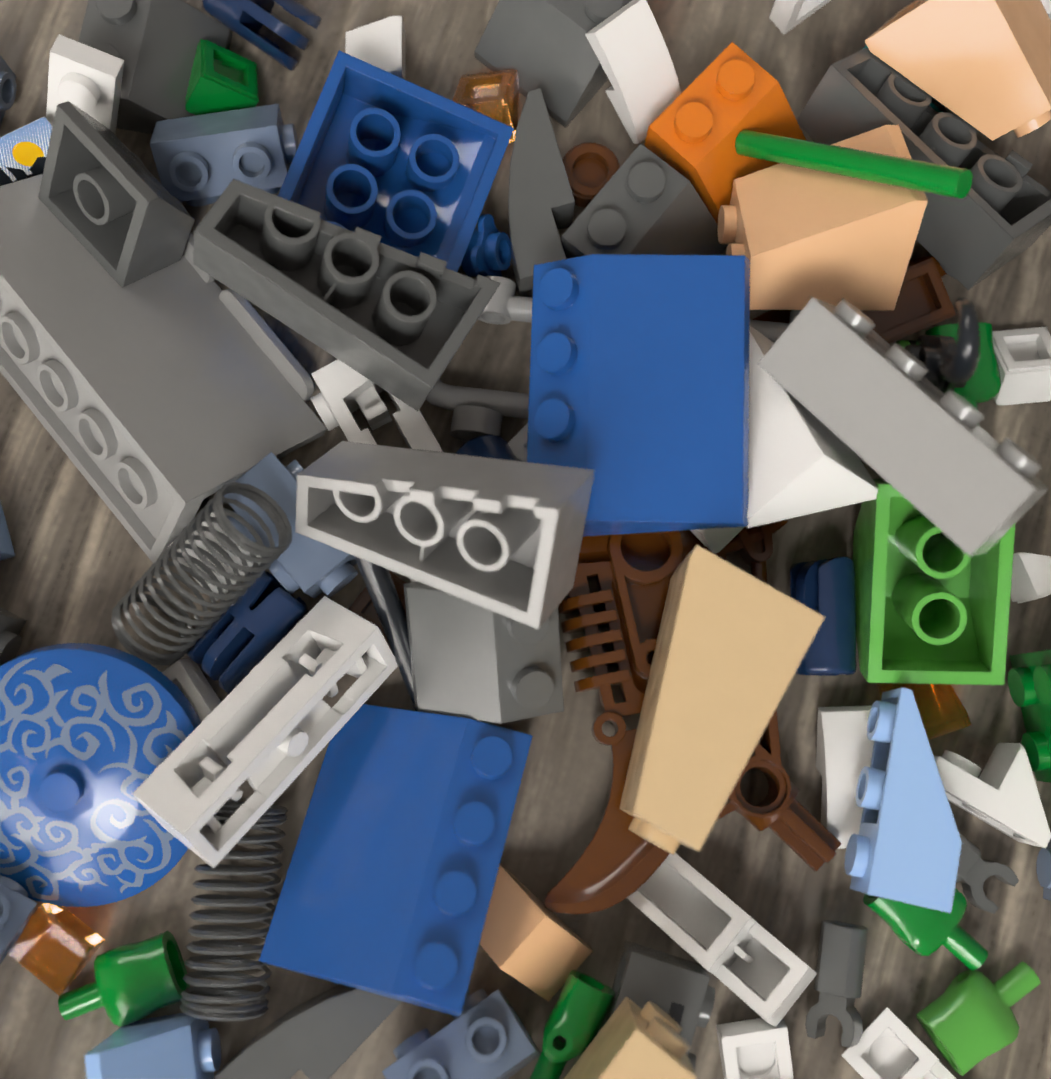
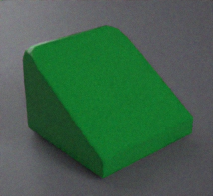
M200 39L185 97V109L194 115H203L256 107L259 102L256 62L206 39Z

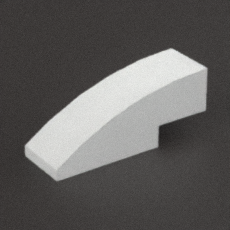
M670 853L652 876L633 894L627 897L630 902L708 972L714 974L760 1017L775 1027L817 975L812 968L677 853L674 855Z

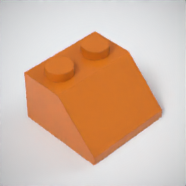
M731 42L648 127L644 146L692 183L718 224L721 205H730L735 179L779 164L737 154L735 142L742 130H751L801 140L806 139L779 82L736 44Z

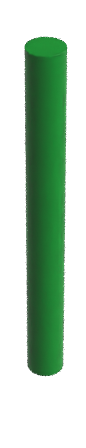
M742 130L735 142L736 152L741 156L959 199L967 196L973 181L972 172L968 169L751 130Z

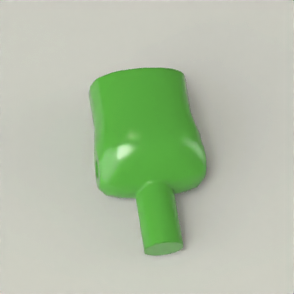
M1023 961L994 983L980 971L966 970L957 975L945 992L918 1012L916 1017L944 1059L959 1075L963 1076L984 1058L1000 1051L1016 1040L1019 1025L1011 1006L1039 986L1041 981L1032 968Z

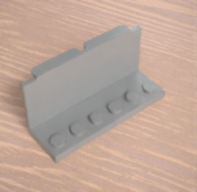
M43 174L0 186V372L152 563H155L167 547L181 534L184 528L188 527L204 498L217 492L223 485L238 480L271 451L280 459L324 435L327 428L307 405L314 392L313 381L247 299L230 288L222 291L216 284L215 278L193 264L194 236L191 232L180 261L122 288L38 198Z

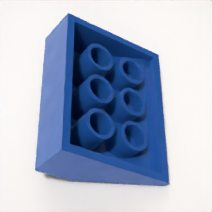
M339 50L278 196L320 212V219L353 232H355L356 227L382 236L381 243L419 257L420 253L423 252L446 261L445 268L458 272L514 128Z
M591 254L534 265L527 462L595 470L583 536L748 527L750 260L745 255Z
M363 704L329 741L259 962L459 1017L463 1009L533 736L469 718Z

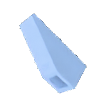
M901 687L882 692L881 701L876 700L873 703L868 717L867 737L869 740L874 741L870 767H863L857 782L856 804L859 807H863L859 835L852 834L847 844L844 862L845 873L852 876L850 889L951 913L962 841L912 690Z

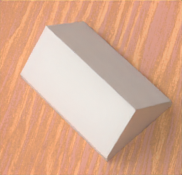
M750 326L747 528L876 499L879 489L857 454L758 365L760 360L774 345V342Z

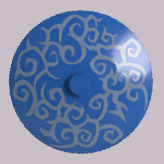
M64 643L34 649L0 666V876H5L20 884L28 893V898L65 907H91L118 902L134 896L158 882L176 866L189 849L164 829L132 794L201 723L190 701L167 676L152 665L129 653L103 645L88 643Z

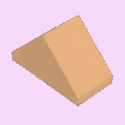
M500 863L479 944L501 970L549 1002L564 985L570 972L578 969L592 953V949L561 919L549 911L544 903Z

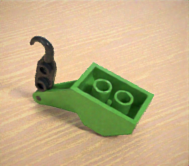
M965 298L957 299L954 304L958 314L957 342L951 336L920 335L917 340L896 341V344L906 349L928 368L929 371L925 374V377L944 394L949 389L954 391V388H964L967 380L975 373L980 352L979 320L974 305ZM872 478L879 489L877 498L862 502L853 536L852 560L855 567L856 642L861 674L867 683L1004 685L1015 524L986 554L970 557L884 478Z

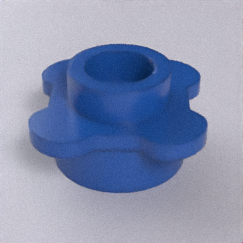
M483 214L479 217L478 227L474 229L461 266L469 277H477L478 274L481 276L502 277L501 270L508 269L511 262L510 239L505 232H499L491 214Z

